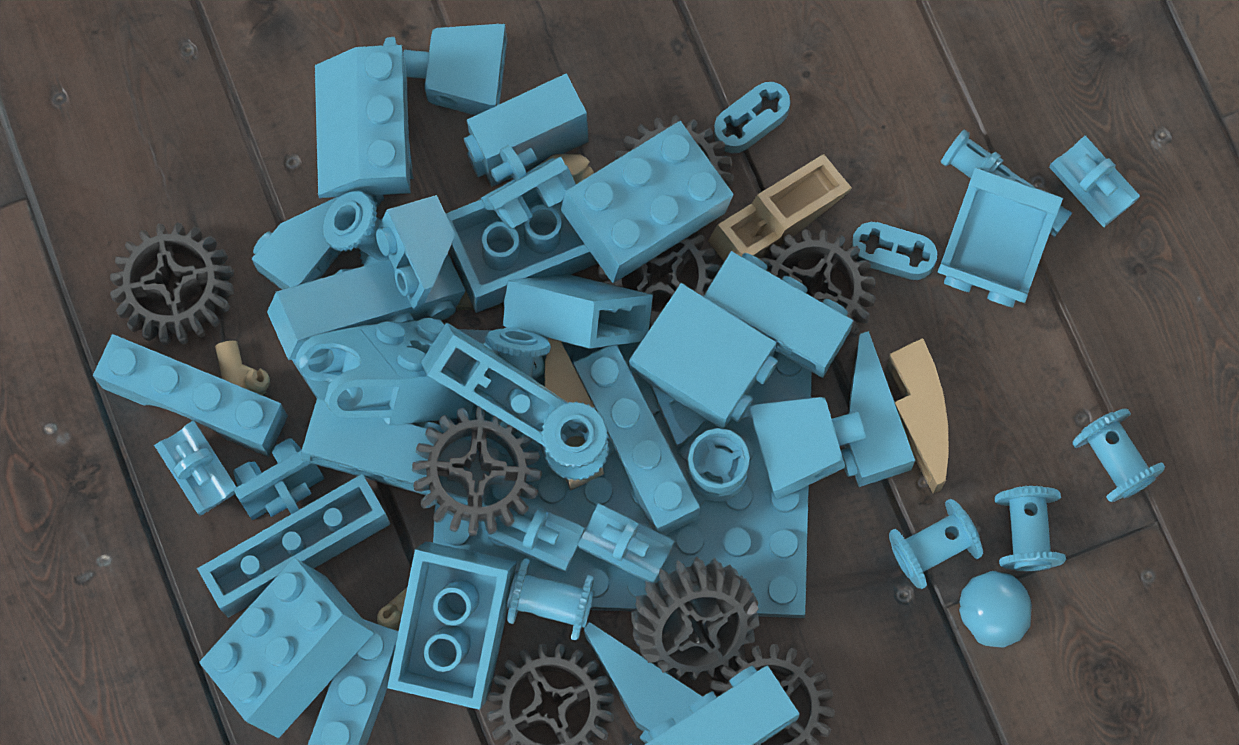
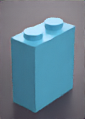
M566 73L467 119L470 135L464 138L469 151L467 156L477 177L485 174L491 187L512 178L510 175L496 182L490 170L504 163L500 155V149L509 145L519 155L531 148L537 160L524 167L528 171L541 164L551 155L564 154L589 142L587 112Z
M569 274L507 280L503 326L516 327L519 330L586 348L640 342L649 331L653 295Z
M681 283L630 358V372L719 428L725 429L731 419L737 423L740 422L753 401L748 396V393L756 381L764 384L775 369L778 360L773 358L777 342Z

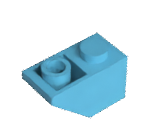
M437 195L387 209L376 232L380 251L383 255L389 257L395 269L397 287L403 296L408 297L413 310L422 308L455 237L453 228Z

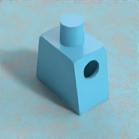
M505 24L435 28L432 30L429 52L404 50L407 77L426 79L425 92L428 102L473 115H478L500 104L507 49Z
M824 397L749 406L776 499L783 498L843 469L845 464L840 445L866 438L859 411L831 419Z

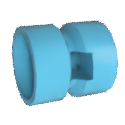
M720 428L707 430L696 437L689 450L688 477L690 485L698 495L707 500L720 502L729 500L741 492L747 481L750 461L748 447L742 438L731 430Z

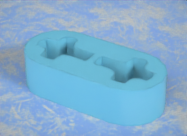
M764 82L756 86L722 111L716 118L714 124L715 141H723L725 151L729 153H740L748 149L782 124L787 118L790 110V95L781 84L775 82ZM765 96L770 101L775 98L779 99L777 112L774 113L771 109H766L756 116L755 113L762 107V97ZM745 120L749 121L742 128V138L738 139L735 135H731L728 138L725 136L727 123L730 122L736 127Z
M879 222L864 223L857 228L853 235L851 247L858 246L860 248V253L856 259L857 262L868 260L871 264L870 268L910 280H920L931 274L937 261L936 247L929 238ZM870 235H876L879 237L878 244L892 249V251L877 248L874 254H868L865 252L866 245L860 242V240L868 241ZM914 248H920L923 250L922 257L929 261H921L918 267H912L909 265L910 258L896 253V251L911 254Z

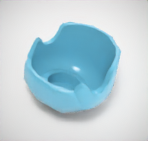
M989 571L973 577L962 590L959 609L961 619L980 644L1004 648L1020 641L1030 628L1032 604L1029 594L1023 584L1011 574Z

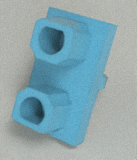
M1086 136L1050 164L1049 168L1103 227L1107 226L1140 197L1134 188L1115 169L1116 165L1110 158L1106 159Z
M507 145L500 149V155L504 163L490 171L496 182L510 175L513 180L481 197L487 210H495L508 228H514L533 217L522 194L535 188L546 208L564 199L568 187L561 172L567 170L563 159L558 157L556 159L551 158L526 172L524 167L537 160L534 151L529 148L517 155L512 147Z
M194 420L176 434L154 445L199 516L235 494L233 489L237 488Z
M288 438L274 447L272 454L278 464L263 473L255 461H248L234 469L233 473L237 488L233 490L251 520L258 518L266 512H269L270 516L273 517L288 508L291 514L299 510L296 503L312 494L309 487L324 479L316 464L302 461V449L293 439Z
M528 502L526 504L529 508L525 515L518 514L511 508L509 509L514 518V524L511 527H506L500 518L497 517L496 533L488 534L489 539L565 573L576 552L577 544L585 531L584 527Z
M598 503L577 547L645 581L655 582L675 540Z

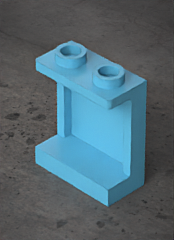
M975 167L938 269V273L946 275L944 284L966 292H970L972 285L989 290L987 299L1012 308L1016 300L1025 303L1063 198Z

